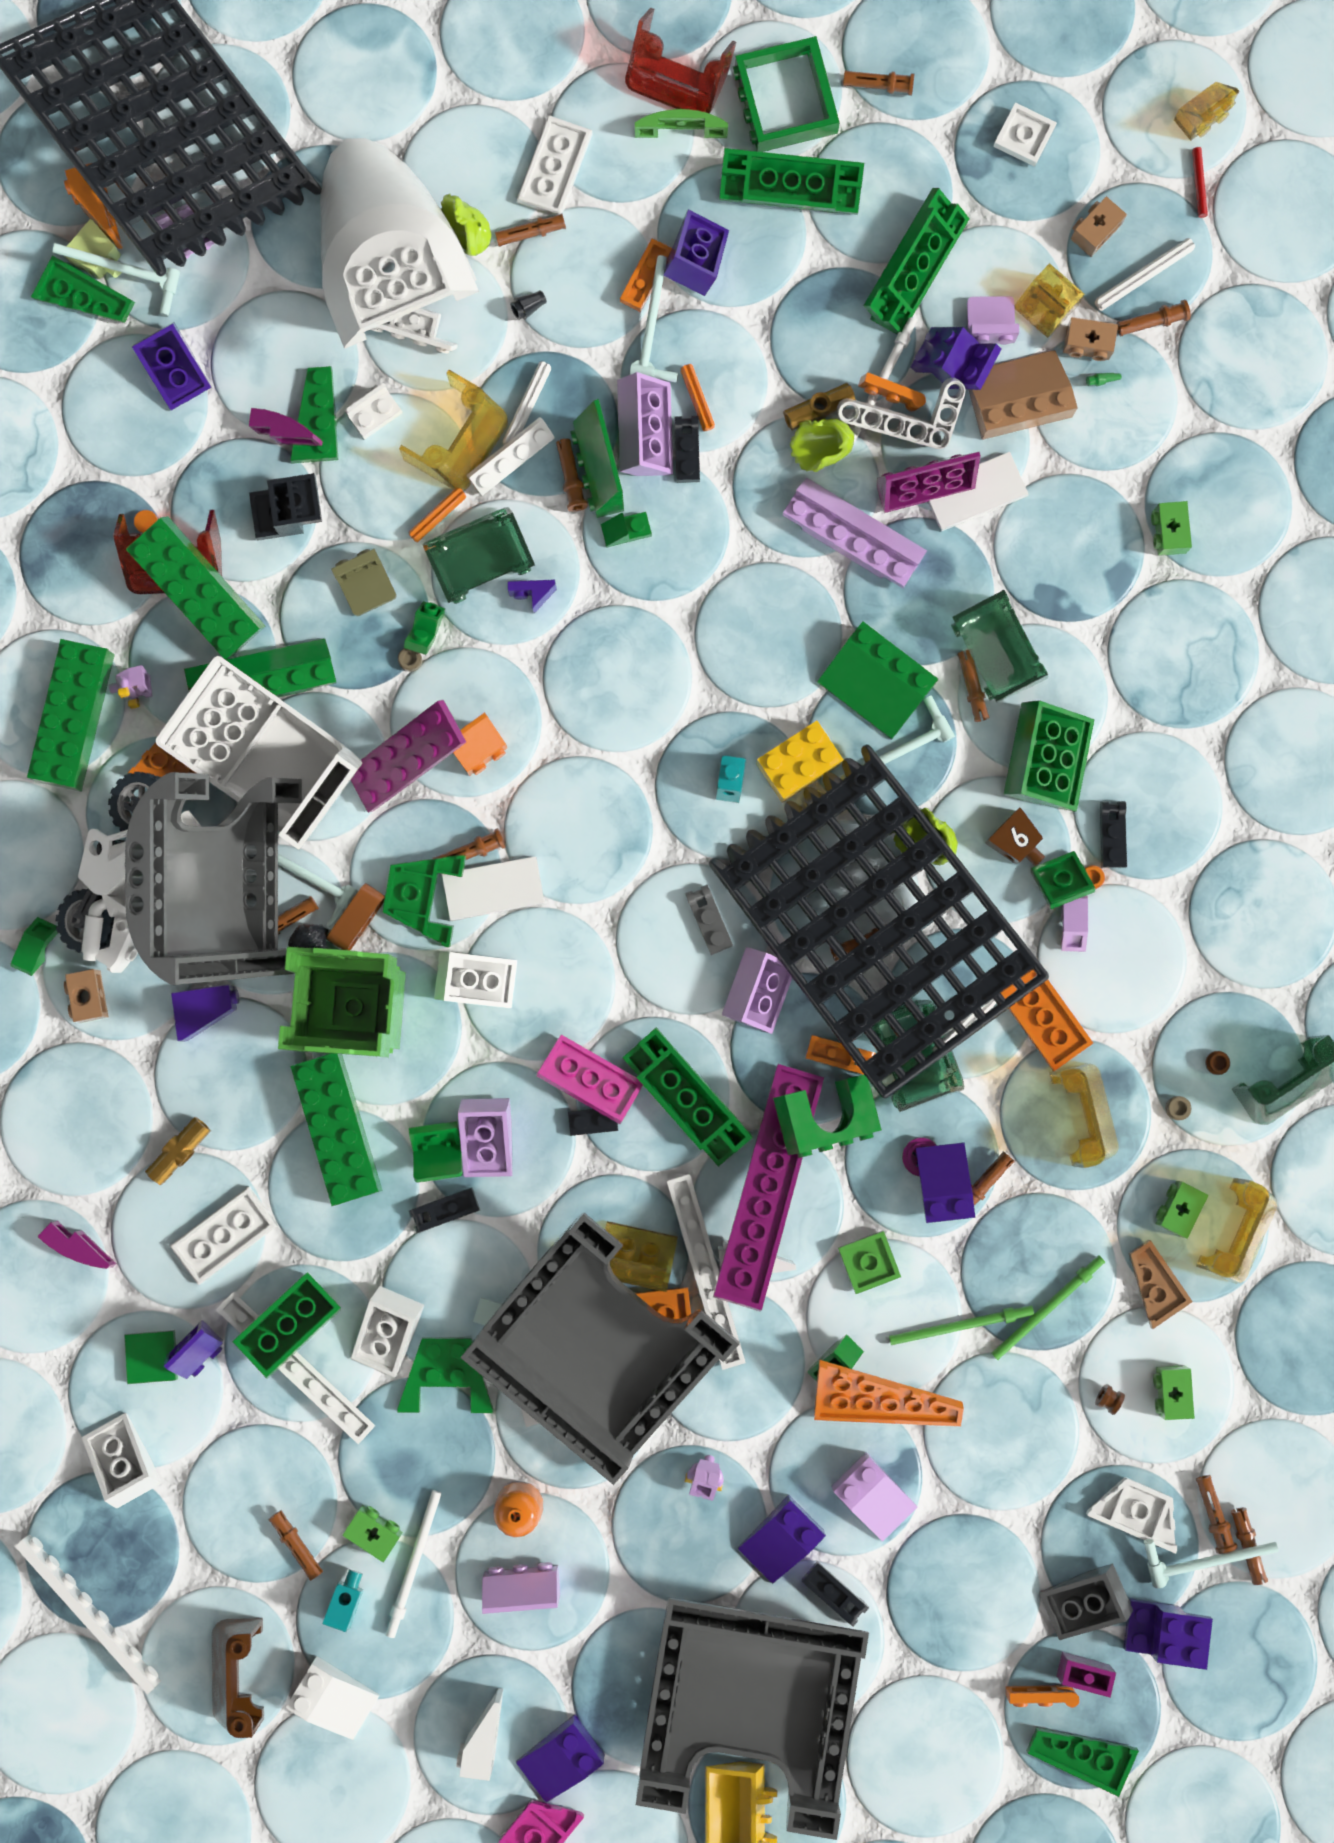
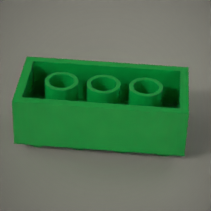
M307 1272L232 1342L262 1375L268 1379L341 1310V1307Z

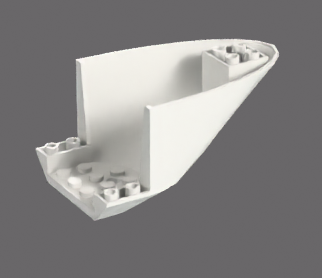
M366 138L345 139L331 153L324 170L320 209L322 287L327 306L343 347L348 348L367 340L365 331L452 294L456 301L479 291L475 283L477 279L457 236L440 207L412 170L386 147ZM386 263H395V268L392 272H383V266Z

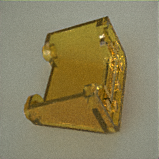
M1081 1064L1049 1072L1052 1084L1062 1085L1066 1089V1093H1079L1090 1136L1078 1140L1079 1147L1077 1151L1069 1154L1072 1166L1088 1168L1114 1157L1119 1149L1099 1068L1093 1064Z
M1234 1178L1229 1189L1233 1190L1237 1195L1236 1205L1246 1209L1245 1215L1229 1252H1222L1216 1249L1215 1254L1205 1257L1200 1255L1196 1267L1237 1284L1245 1281L1249 1275L1276 1212L1277 1200L1262 1185L1251 1180Z

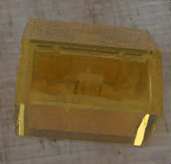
M1214 82L1178 110L1174 121L1190 141L1197 136L1201 138L1210 131L1214 123L1220 124L1229 116L1228 111L1236 104L1235 99L1240 91L1236 87Z
M1049 263L1033 280L1014 306L1015 310L1049 338L1079 306L1085 294Z

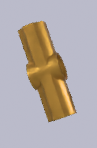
M845 383L827 392L816 393L811 399L784 410L783 414L788 428L793 431L799 428V424L805 420H811L812 422L815 420L821 421L827 415L837 411V406L841 400L846 398L856 400L851 385ZM814 404H822L825 407V409L818 410L815 408Z
M194 1117L178 1135L172 1137L162 1148V1153L145 1171L148 1177L159 1185L165 1183L178 1167L183 1166L195 1152L194 1149L211 1132L209 1127L203 1121Z

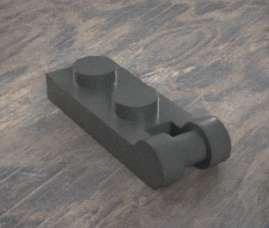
M708 885L702 886L701 890L696 892L690 891L685 893L710 954L713 955L732 947L733 944ZM705 898L707 905L699 908L697 901Z

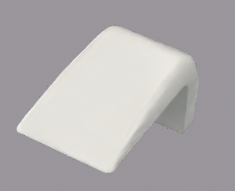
M220 656L213 658L156 738V744L197 774H209V782L237 802L241 800L249 789L268 777L302 779V803H278V831L280 832L278 836L298 850L302 848L362 765L361 760L343 744Z

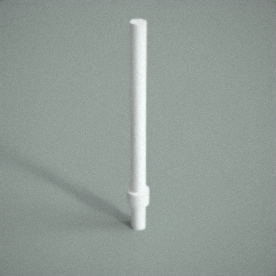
M909 317L902 332L898 333L894 341L895 346L879 377L888 380L903 349L907 348L911 340L910 335L917 324L916 319ZM869 394L865 403L875 405L879 394ZM868 412V413L866 414V416H865V422H866V420H867V418L869 417V415H870L871 412ZM853 425L851 430L854 432L855 444L862 427Z
M436 1490L431 1492L396 1603L392 1605L389 1615L391 1618L385 1634L390 1638H395L400 1620L404 1618L406 1612L405 1604L441 1496V1492Z

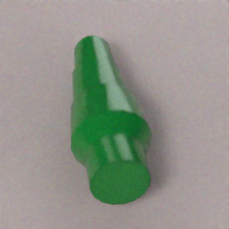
M1095 373L1093 376L1086 377L1087 386H1101L1107 382L1120 380L1122 375L1120 373Z

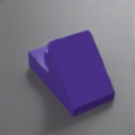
M555 579L508 581L510 597L514 596V599L523 600L527 599L528 596H532L534 613L557 590Z

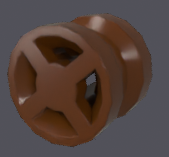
M1105 1384L1097 1395L1095 1405L1100 1408L1105 1407L1108 1413L1115 1415L1124 1402L1125 1394L1120 1391L1116 1392L1112 1386Z

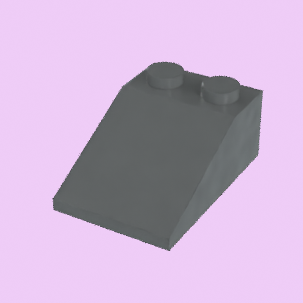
M1113 1563L1089 1570L1039 1593L1059 1640L1126 1622L1133 1612V1608Z

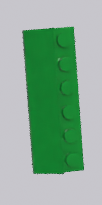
M724 148L719 200L858 215L864 163Z
M940 188L931 189L863 305L872 315L870 320L897 335L899 332H902L909 317H913L970 219L958 203H951Z
M325 638L226 660L278 698L337 683ZM210 663L184 669L189 692Z
M657 1027L623 1057L626 1063L638 1075L636 1078L700 1150L703 1149L718 1167L753 1138L750 1132Z

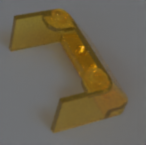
M448 370L446 374L449 384L452 388L462 393L461 400L463 405L472 411L448 450L439 445H432L425 450L422 457L403 445L400 446L399 450L403 460L453 490L460 488L465 491L471 485V481L466 475L488 458L506 429L508 418L506 412L480 387Z

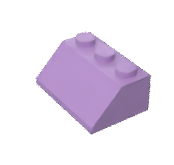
M746 947L722 1012L723 1016L764 1032L773 1033L792 981L791 975L777 957Z
M545 1562L538 1564V1567L528 1568V1565L525 1564L515 1565L513 1569L503 1570L501 1566L488 1568V1571L484 1572L482 1581V1614L558 1608L560 1599L558 1565L552 1566V1563Z

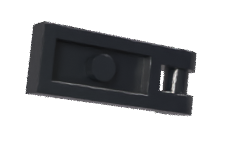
M675 416L677 483L700 482L698 416L683 419L682 416ZM682 428H691L692 434H682Z
M1109 801L1100 802L1101 868L1127 867V807L1125 801H1117V803L1109 804ZM1109 813H1116L1117 820H1109Z
M473 1187L411 1209L409 1214L410 1217L414 1218L416 1224L414 1228L417 1234L480 1211V1207ZM428 1211L431 1221L425 1222L422 1213Z
M818 1561L801 1579L802 1583L853 1627L858 1622L857 1618L862 1612L866 1613L870 1608ZM851 1602L855 1606L849 1612L845 1608Z

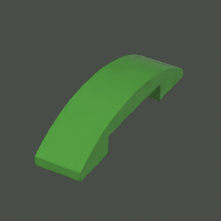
M665 110L650 114L635 122V138H658V129H704V138H727L728 123L712 114L697 110Z

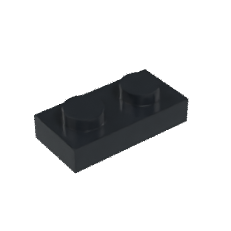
M594 1109L568 1112L570 1136L619 1131L618 1123Z

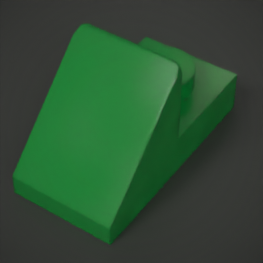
M646 512L624 517L623 513H620L601 524L606 548L652 537Z

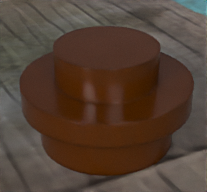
M1213 1051L1206 1057L1205 1065L1210 1073L1222 1075L1228 1071L1230 1059L1222 1051Z

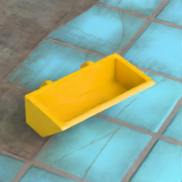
M739 1761L705 1766V1843H777L776 1835L765 1833V1823L772 1822V1816L765 1815V1805L772 1803L773 1797H777L776 1789L765 1787V1764Z

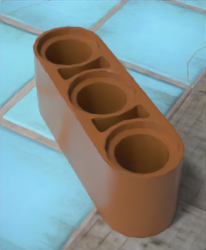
M365 883L334 925L326 940L340 950H351L383 905L385 895Z

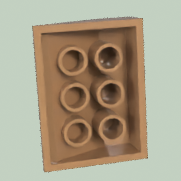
M1055 350L993 365L981 390H968L982 440L1072 418L1078 409L1072 385Z

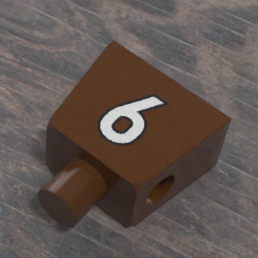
M1018 808L985 842L989 847L1014 864L1020 863L1026 857L1036 867L1045 858L1036 848L1043 837L1021 808Z

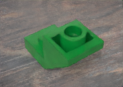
M423 601L415 613L413 628L405 639L404 648L426 655L435 641L445 608L437 606L435 603Z
M37 917L24 931L10 963L11 967L32 976L45 961V948L58 934L56 930L57 925Z

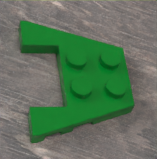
M466 855L390 865L383 913L418 930L428 938L436 940L444 947H451L454 925L430 921L438 873L463 877Z
M423 1337L398 1405L397 1413L420 1412L421 1387H471V1413L493 1414V1405L490 1401L483 1376L461 1358L473 1342L472 1338Z

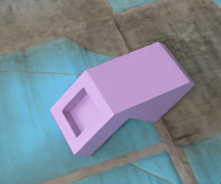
M1088 896L1062 905L1061 918L1063 929L1061 951L1086 952Z

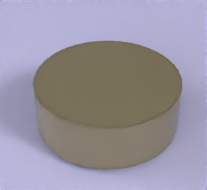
M406 648L400 651L398 662L403 670L414 672L422 665L423 660L420 653Z
M1182 1096L1170 1098L1165 1106L1167 1115L1173 1120L1188 1118L1192 1110L1189 1100Z

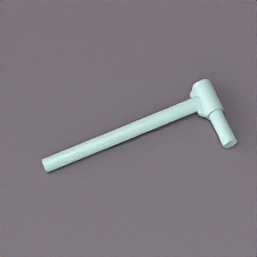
M54 243L53 253L160 283L159 286L162 289L163 298L159 314L164 317L169 316L172 297L175 295L180 273L177 269L167 268L166 274L160 277L150 270Z
M659 255L657 257L640 361L637 360L632 363L630 375L638 372L660 380L677 382L678 373L655 369L652 363L649 362L663 274L667 257Z
M932 695L923 700L934 720L931 727L932 730L879 756L884 764L936 738L944 743L955 737ZM845 774L839 776V778L844 780L846 776Z
M278 854V865L336 897L335 903L337 907L325 926L332 930L358 893V890L349 885L343 886L340 889Z
M1144 1540L1152 1585L1158 1589L1166 1586L1169 1576L1279 1552L1277 1543L1272 1542L1166 1566L1165 1563L1158 1560L1154 1540Z

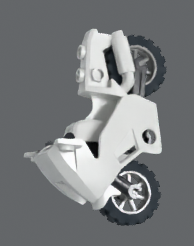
M128 773L124 775L125 778L117 780L115 788L112 787L110 792L112 794L111 799H108V805H110V810L108 811L110 817H113V824L119 827L121 832L107 836L97 829L89 830L78 873V878L88 889L71 892L72 895H67L63 899V904H60L57 909L59 914L56 915L55 921H58L56 930L61 935L59 937L60 940L66 943V947L70 950L83 953V960H98L106 965L107 970L111 973H122L138 954L130 936L126 918V840L118 839L127 836L129 822L132 817L130 811L133 814L136 805L145 793V787L148 789L161 778L151 773ZM137 789H139L138 797L133 794ZM189 811L181 814V820L185 825L201 826ZM95 841H99L96 848L98 856L92 852V844Z

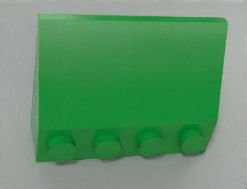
M596 399L573 421L574 430L570 431L573 445L578 444L580 452L576 453L579 467L584 466L586 474L582 475L584 488L590 489L591 497L587 498L590 511H595L597 518L624 512L623 490L599 399Z
M862 621L817 683L892 740L934 687L938 678Z
M1040 700L1022 702L1003 795L1026 802L1077 812L1095 719Z

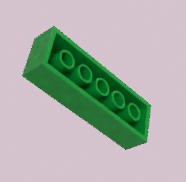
M168 516L160 517L126 549L225 660L234 656L266 627Z
M60 639L27 778L38 783L82 792L115 654L107 648Z
M331 1053L290 1066L331 1206L383 1191L343 1055Z

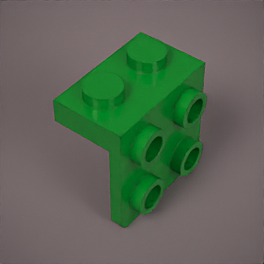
M457 1121L409 1128V1137L413 1149V1178L415 1182L455 1178L463 1174L460 1132Z

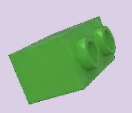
M1188 501L1159 503L1151 513V523L1153 526L1155 525L1156 534L1153 537V545L1158 551V556L1186 554L1192 548Z
M1176 1181L1175 1184L1172 1183L1166 1193L1168 1199L1164 1206L1161 1205L1156 1213L1157 1221L1155 1224L1182 1238L1188 1239L1209 1195L1182 1181ZM1177 1204L1181 1205L1184 1209L1182 1213L1176 1209Z
M1185 1365L1156 1367V1374H1153L1154 1388L1158 1391V1398L1155 1399L1156 1413L1164 1420L1195 1419L1191 1368ZM1174 1388L1177 1390V1393H1174L1172 1398L1168 1394L1169 1392H1172Z
M362 1505L342 1536L384 1563L403 1532L399 1530L400 1526L389 1519L386 1521L379 1516L380 1513L373 1507ZM375 1527L378 1531L375 1536H372L370 1533Z

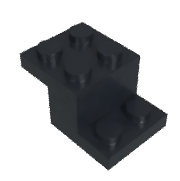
M314 473L267 480L268 490L249 492L257 541L304 534L303 525L322 522L317 481Z

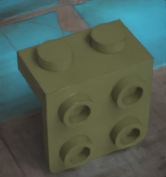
M365 549L359 552L357 557L351 560H341L335 564L336 567L331 569L355 616H361L395 600L397 597L375 549Z

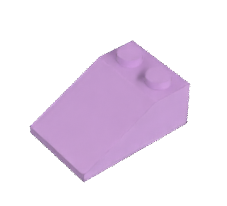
M510 1098L462 1099L458 1110L464 1177L512 1176Z
M867 1452L831 1486L833 1492L882 1542L917 1508V1505Z

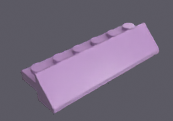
M808 478L797 488L795 495L783 512V516L803 527L802 530L881 579L885 577L901 588L905 587L927 552L924 548Z

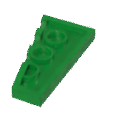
M53 255L31 295V298L121 323L126 322L135 304L133 300Z
M331 366L307 369L298 417L300 424L304 425L323 441L322 446L293 445L290 459L292 464L339 460L333 369Z
M1037 1727L1026 1750L1029 1755L1117 1797L1121 1794L1139 1752L1137 1747Z

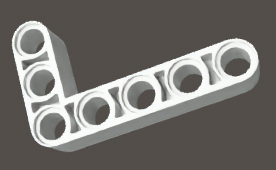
M946 379L941 386L930 421L848 398L839 402L837 413L845 423L935 449H943L950 442L966 390L965 386L958 379ZM953 384L959 385L958 393L954 396H949L947 393L948 388ZM847 405H852L855 408L854 413L848 417L842 414L843 408ZM944 408H950L952 411L947 419L940 418V412ZM868 412L877 413V418L874 422H865V416ZM892 418L899 419V425L896 429H889L887 427L889 420ZM916 424L921 425L922 431L919 435H910L912 426ZM937 431L944 432V438L940 442L932 440L934 433Z

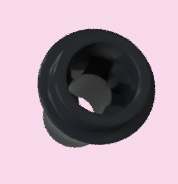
M539 290L535 293L515 297L510 306L518 320L522 318L526 320L537 309L546 304L547 300L544 293Z

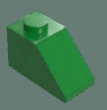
M846 1334L834 1343L807 1373L817 1382L819 1360L852 1369L864 1351Z

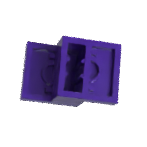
M931 327L910 368L916 373H932L941 383L948 378H956L965 386V390H981L1002 349L996 343H979L964 327ZM953 384L948 389H959V385Z
M1129 1599L1133 1612L1126 1622L1123 1648L1125 1651L1150 1654L1157 1663L1207 1670L1213 1622L1210 1616L1185 1613L1178 1605Z

